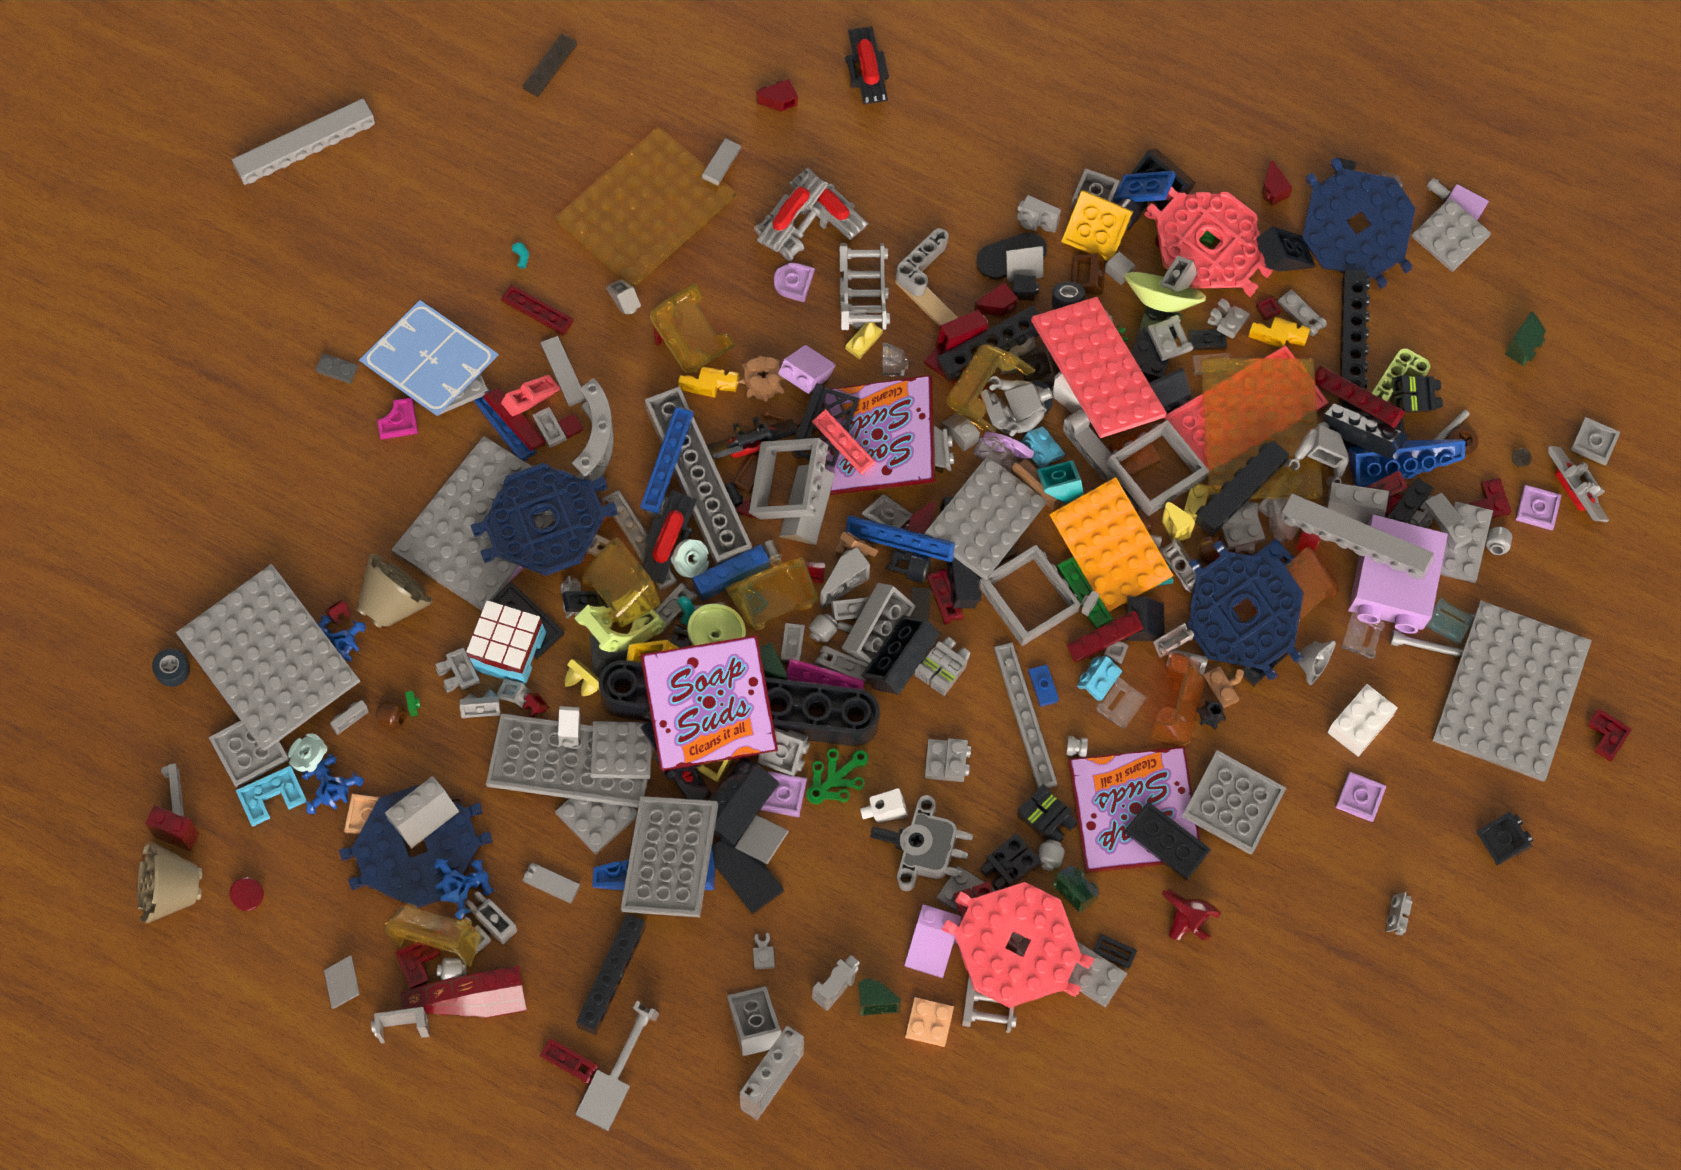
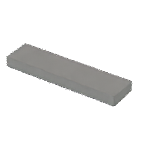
M556 336L540 342L568 406L570 407L585 401V397L579 391L581 388L559 337Z

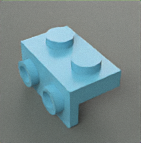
M1043 426L1028 431L1020 442L1034 452L1032 459L1040 469L1062 459L1065 455Z
M1107 656L1095 657L1090 662L1089 669L1079 678L1080 681L1077 687L1079 689H1086L1097 701H1102L1122 670Z

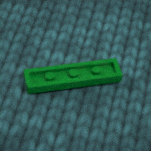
M1071 557L1058 564L1056 568L1062 578L1067 581L1071 592L1077 595L1080 606L1083 608L1081 605L1085 595L1089 596L1093 589L1074 557ZM1098 597L1097 603L1089 616H1087L1095 630L1113 621L1112 616Z

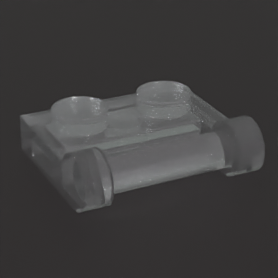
M1352 612L1341 648L1362 654L1369 659H1374L1377 653L1375 651L1381 630L1384 629L1385 622L1380 620L1376 624L1365 623L1357 618L1358 613ZM1373 626L1374 629L1368 648L1364 647L1363 643L1368 627Z
M1118 678L1113 689L1104 701L1097 705L1096 709L1102 715L1125 729L1147 697L1129 686L1123 679ZM1121 690L1124 691L1125 695L1114 710H1109L1108 707Z

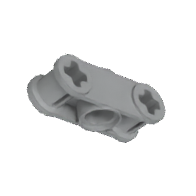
M767 215L763 222L754 226V230L759 236L773 217ZM791 234L779 252L788 261H792L794 255L804 250V245Z
M1174 537L1170 544L1164 548L1161 547L1159 551L1176 573L1183 587L1189 593H1192L1196 584V573L1189 565L1192 559L1185 551L1181 542ZM1182 561L1185 562V568L1183 570H1181L1180 563Z

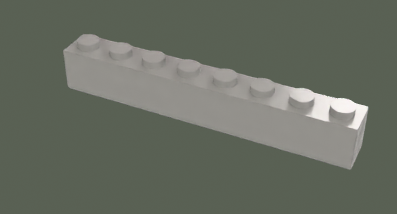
M364 99L358 100L232 159L234 168L244 185L253 183L257 179L268 176L280 168H285L297 160H303L314 152H320L329 145L337 144L346 137H352L361 130L369 129L375 124L373 114Z
M1291 494L1282 511V520L1287 525L1297 526L1308 534H1316L1322 540L1335 542L1341 548L1354 550L1360 556L1366 555L1377 563L1389 565L1393 570L1406 572L1412 578L1424 580L1433 562L1434 553L1295 494Z

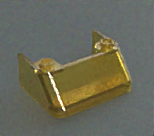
M984 344L973 355L948 394L946 402L952 410L968 418L983 431L994 433L997 428L982 419L986 413V404L978 398L997 367L1003 371L1017 368L1025 375L1034 373L1036 369L1008 351L990 344Z
M409 903L401 905L386 921L383 929L397 946L401 947L404 938L457 953L465 965L469 967L472 964L482 938L472 926V922L466 919L458 921L417 909L415 905Z

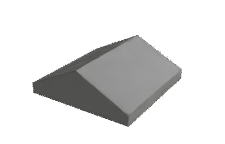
M884 494L862 513L871 521L901 529L906 526V523L910 521V517L913 515Z

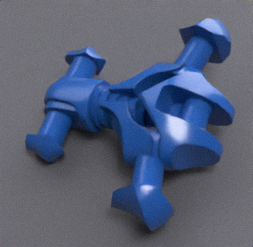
M321 615L322 619L318 626L343 659L351 662L353 658L348 655L352 649L357 652L360 650L356 645L354 635L358 631H365V623L353 620L352 622L355 625L348 631L342 630L332 634L331 630L325 629L327 624L332 622L330 616Z
M329 753V757L321 760L314 771L302 772L304 779L309 780V777L316 774L317 780L321 782L315 793L317 797L310 803L307 800L305 801L307 813L315 814L317 812L315 808L321 803L337 809L335 802L342 798L344 803L348 802V787L354 784L360 787L364 779L359 777L356 772H352L353 777L348 779L332 777L330 775L331 771L326 767L333 763L336 764L337 758Z
M437 858L434 866L436 869L440 867L444 875L440 883L435 887L436 890L443 888L445 895L440 897L441 901L456 903L458 909L454 914L456 918L462 919L464 915L471 912L470 909L465 908L464 903L467 900L468 890L471 887L476 888L481 885L484 891L483 894L486 896L494 892V888H491L488 882L489 874L482 868V860L474 859L471 863L476 873H469L468 876H463L456 870L450 869L446 863L450 860L449 858Z

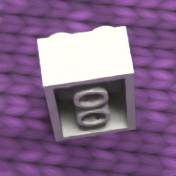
M1366 684L1334 721L1328 734L1359 757L1394 716L1398 707Z

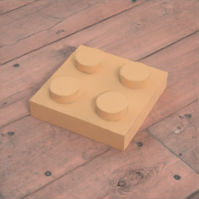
M915 997L905 1038L945 1047L954 1006Z

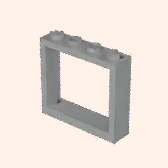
M1168 420L1162 424H1155L1148 433L1146 431L1141 433L1134 442H1127L1123 449L1115 450L1108 456L1109 459L1106 463L1109 470L1147 517L1164 507L1166 503L1173 501L1204 481L1210 472ZM1160 436H1163L1193 474L1150 501L1121 466L1120 462Z
M819 438L761 442L749 513L758 519L817 516L826 455L828 454V444ZM811 450L803 504L768 506L777 452Z
M1037 545L994 570L987 580L983 578L979 580L978 587L1021 646H1024L1077 613L1080 608L1077 595L1075 593L1072 594L1067 581L1064 578L1061 579L1056 566L1049 563L1046 553L1042 552ZM1034 559L1068 605V608L1027 633L993 584Z
M789 1026L785 1027L740 1091V1109L756 1120L760 1118L804 1055V1036ZM748 1087L752 1089L749 1095L745 1093Z

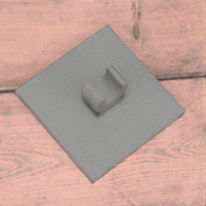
M1043 246L1006 251L1007 282H1013L1014 275H1029L1043 278Z
M756 815L735 848L768 864L789 831Z
M352 956L324 970L332 1009L359 995Z

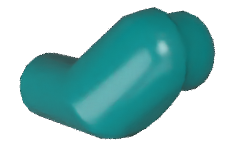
M514 243L512 251L519 255L517 266L525 269L530 255L529 251L523 243Z
M681 596L677 601L684 612L680 622L688 625L691 615L695 612V607L689 598Z

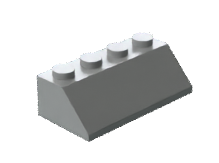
M877 583L842 649L851 657L869 664L903 615L910 616L916 605L894 586Z

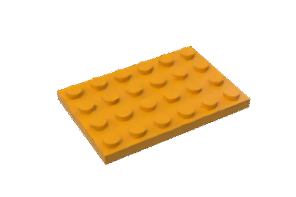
M1116 477L1049 514L1093 591L1099 594V598L1108 612L1125 604L1128 596L1138 597L1173 577L1171 570Z

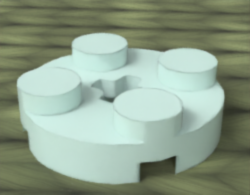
M686 539L675 548L674 554L671 556V562L681 576L693 578L707 570L709 565L707 554L709 552L701 541ZM692 554L694 555L692 557L693 563L688 561L689 555Z
M309 733L303 739L298 738L288 752L289 763L297 771H314L327 752V746L324 744V741L316 734Z

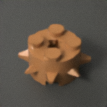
M759 355L758 358L749 360L747 364H742L745 370L744 377L737 380V382L745 384L747 390L746 397L755 396L756 399L767 402L768 399L774 397V394L784 393L781 381L785 378L778 374L780 360Z

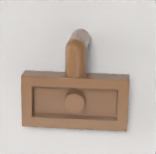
M850 532L842 533L841 541L835 551L842 554L845 547L851 550L857 547L862 555L867 556L869 554L874 557L879 551L867 541L855 537Z
M1220 666L1203 674V680L1216 701L1223 705V709L1239 701V697L1232 686L1241 682L1244 675L1243 670L1238 669L1235 676L1229 680Z

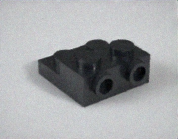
M1511 811L1476 831L1497 866L1533 847L1531 842L1534 840L1530 833L1522 830L1520 825L1523 822L1518 814L1513 815Z

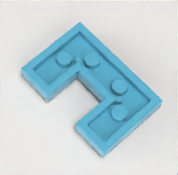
M291 766L236 790L252 827L270 819L263 801L281 793L289 810L306 801Z

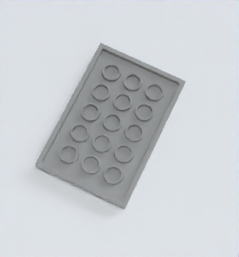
M987 456L924 535L955 542L954 557L981 578L987 580L1043 509L1047 501Z
M640 796L621 905L622 912L700 917L718 810L717 801Z

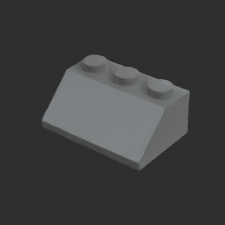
M1331 483L1329 484L1326 508L1367 525L1373 515L1385 516L1389 491Z
M432 776L387 810L385 814L390 823L412 849L459 811L445 790Z

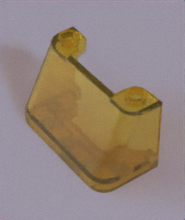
M696 283L671 296L650 312V319L683 371L688 374L694 373L736 346L728 334L721 333L716 335L697 304L702 301L703 297Z
M618 537L612 539L582 571L583 576H581V580L584 585L596 589L609 606L611 612L608 614L614 623L617 622L621 628L661 604L651 578Z
M803 557L781 562L725 587L729 597L748 627L755 631L765 628V624L775 617L796 608L802 607L803 610L814 606L813 603L819 600Z

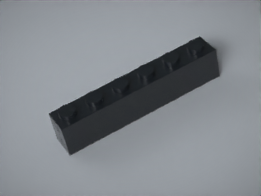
M1272 440L1269 444L1265 443L1259 449V454L1256 457L1251 456L1244 469L1239 468L1233 476L1235 478L1231 482L1229 480L1226 481L1221 487V491L1218 494L1214 493L1208 500L1209 503L1206 506L1202 505L1197 510L1195 523L1211 537L1288 460L1290 454Z
M954 497L943 498L940 504V514ZM954 557L952 562L947 561L952 608H975L978 602L981 601V590H978L979 575Z

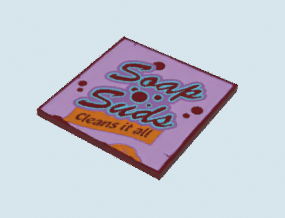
M931 375L831 388V390L860 398L848 433L876 463L861 475L840 453L835 468L825 465L826 470L835 474L830 495L936 482ZM827 394L825 398L827 405L837 401L835 396ZM847 400L841 403L846 411L852 408L854 402ZM839 404L829 409L832 416L842 412ZM845 415L836 419L841 426L847 422ZM826 438L823 439V442H825L826 444H828V447H829L830 445H829L827 439H826ZM831 449L827 451L828 454L826 455V460L832 461L834 457Z
M757 635L640 655L660 771L778 751Z
M1185 747L1068 760L1085 873L1165 865L1124 833V830L1147 802H1150L1200 840L1198 826L1181 817L1193 796Z

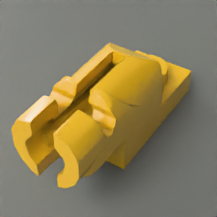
M1275 317L1271 329L1264 324L1253 322L1248 337L1278 348L1284 347L1286 340L1291 344L1304 346L1311 328L1302 325L1297 329V323Z
M702 367L699 379L690 375H680L678 384L681 391L715 398L718 388L720 391L736 392L739 373L729 371L725 376V370Z

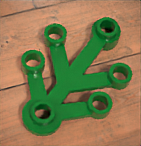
M830 749L827 752V759L829 760L827 781L821 785V773L824 771V764L821 761H815L812 765V771L814 772L813 785L806 792L807 800L812 804H820L825 799L839 800L843 803L847 802L850 798L848 790L842 789L839 792H830L828 790L831 787L862 790L865 785L863 778L856 777L854 780L842 778L855 767L866 766L868 754L863 750L856 751L853 754V759L836 772V761L839 758V753L836 749ZM831 753H835L837 756L835 758H831L829 755ZM863 755L864 759L859 760L857 756ZM816 765H820L822 768L820 770H816L814 767ZM861 781L862 785L856 786L855 782ZM817 791L820 795L815 797L812 793ZM842 793L847 794V798L843 799L840 797V795Z

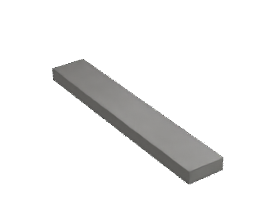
M617 490L604 497L603 500L615 503L618 515L612 517L643 564L650 546L649 544H644L643 540L648 535L621 492ZM670 569L663 585L654 581L660 591L677 582Z

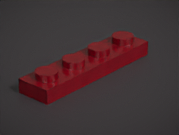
M1134 610L1067 644L1073 661L1078 663L1143 630L1144 627L1137 612Z

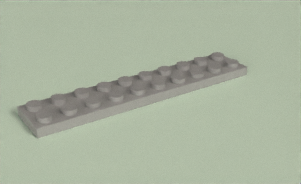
M960 866L956 869L963 871L962 877L951 876L936 900L958 914L959 912L952 899L953 894L968 888L972 890V887L985 883ZM1012 932L1007 945L1016 951L1017 949L1021 950V954L1024 955L1030 941ZM1077 942L1080 953L1094 958V961L1088 969L1076 962L1068 982L1080 986L1081 993L1106 1008L1127 973Z

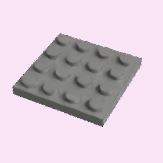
M1217 750L1181 817L1252 855L1286 787Z

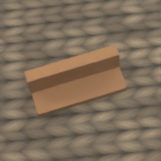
M1024 459L1020 464H1013L1012 474L1040 494L1047 501L1046 505L1052 510L1061 503V500L1044 492L1037 474V468L1028 460Z

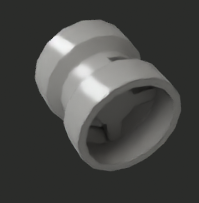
M1068 736L1066 755L1073 756L1078 753L1080 757H1086L1088 738L1081 737L1078 740L1074 736Z

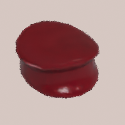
M249 877L234 881L229 893L232 903L242 911L256 909L264 897V891L260 883Z

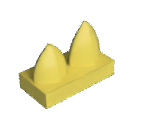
M866 322L846 344L845 349L858 359H861L883 334V330L876 326L874 322Z
M571 659L567 664L570 668L565 677V687L575 685L583 678L581 686L582 696L591 695L599 690V677L579 660Z

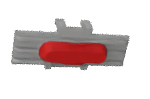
M806 168L789 184L795 189L807 172L817 178L819 177L809 168ZM832 183L825 188L813 204L820 211L818 215L820 218L819 225L825 229L826 224L830 221L849 240L868 226V223L853 210L855 204L843 197Z
M807 172L791 195L785 194L770 213L773 219L758 237L757 241L778 252L791 234L801 239L804 236L803 232L815 216L820 214V211L813 204L825 190L828 183ZM799 212L803 215L809 212L796 229L793 221Z
M1549 446L1548 453L1557 465L1555 476L1579 511L1586 510L1594 521L1608 522L1609 519L1599 505L1597 498L1605 490L1598 485L1588 470L1589 466L1587 463L1582 462L1577 466L1569 460L1561 447ZM1582 474L1587 480V482L1582 483V481L1580 480V476Z

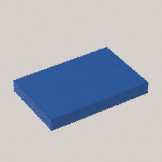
M1174 171L1125 174L1114 196L1115 204L1124 198L1134 202L1166 200L1176 176Z

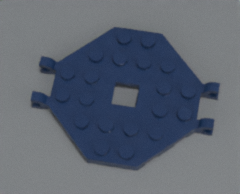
M1336 157L1331 160L1330 164L1336 172L1335 175L1320 184L1313 172L1306 176V182L1313 191L1302 240L1322 269H1332L1342 273L1345 270L1367 271V278L1374 279L1381 290L1388 283L1385 277L1381 275L1383 272L1398 263L1405 274L1412 270L1413 266L1405 258L1415 206L1395 178L1344 169L1340 160ZM1361 212L1371 226L1356 235L1347 220Z
M541 463L506 476L503 482L504 485L494 499L492 508L484 521L470 526L475 538L487 531L492 543V548L480 551L485 564L498 557L547 576L582 563L606 516L618 515L614 502L601 507L596 495V490L603 491L608 489L604 476L594 481L582 480L574 477L571 473L551 468L550 465ZM551 510L555 524L538 529L533 515Z
M1218 541L1213 546L1221 557L1203 569L1198 559H1193L1189 562V565L1196 573V584L1192 596L1191 613L1187 629L1192 630L1194 639L1208 659L1260 668L1269 680H1273L1278 677V674L1270 664L1288 652L1294 662H1299L1303 659L1301 653L1295 648L1304 591L1283 561L1229 552L1224 542ZM1246 598H1249L1258 613L1243 623L1233 608Z
M416 785L378 798L353 847L338 850L342 861L356 857L362 877L348 879L352 891L367 886L414 909L441 901L440 897L445 895L443 888L436 890L435 886L440 883L444 873L440 867L435 868V860L437 858H449L450 860L446 863L450 869L456 870L464 876L479 846L493 843L489 831L476 837L470 817L483 814L480 802L471 805L469 808L454 803L459 812L424 839L428 852L409 858L404 844L405 840L387 819L385 812L419 786Z

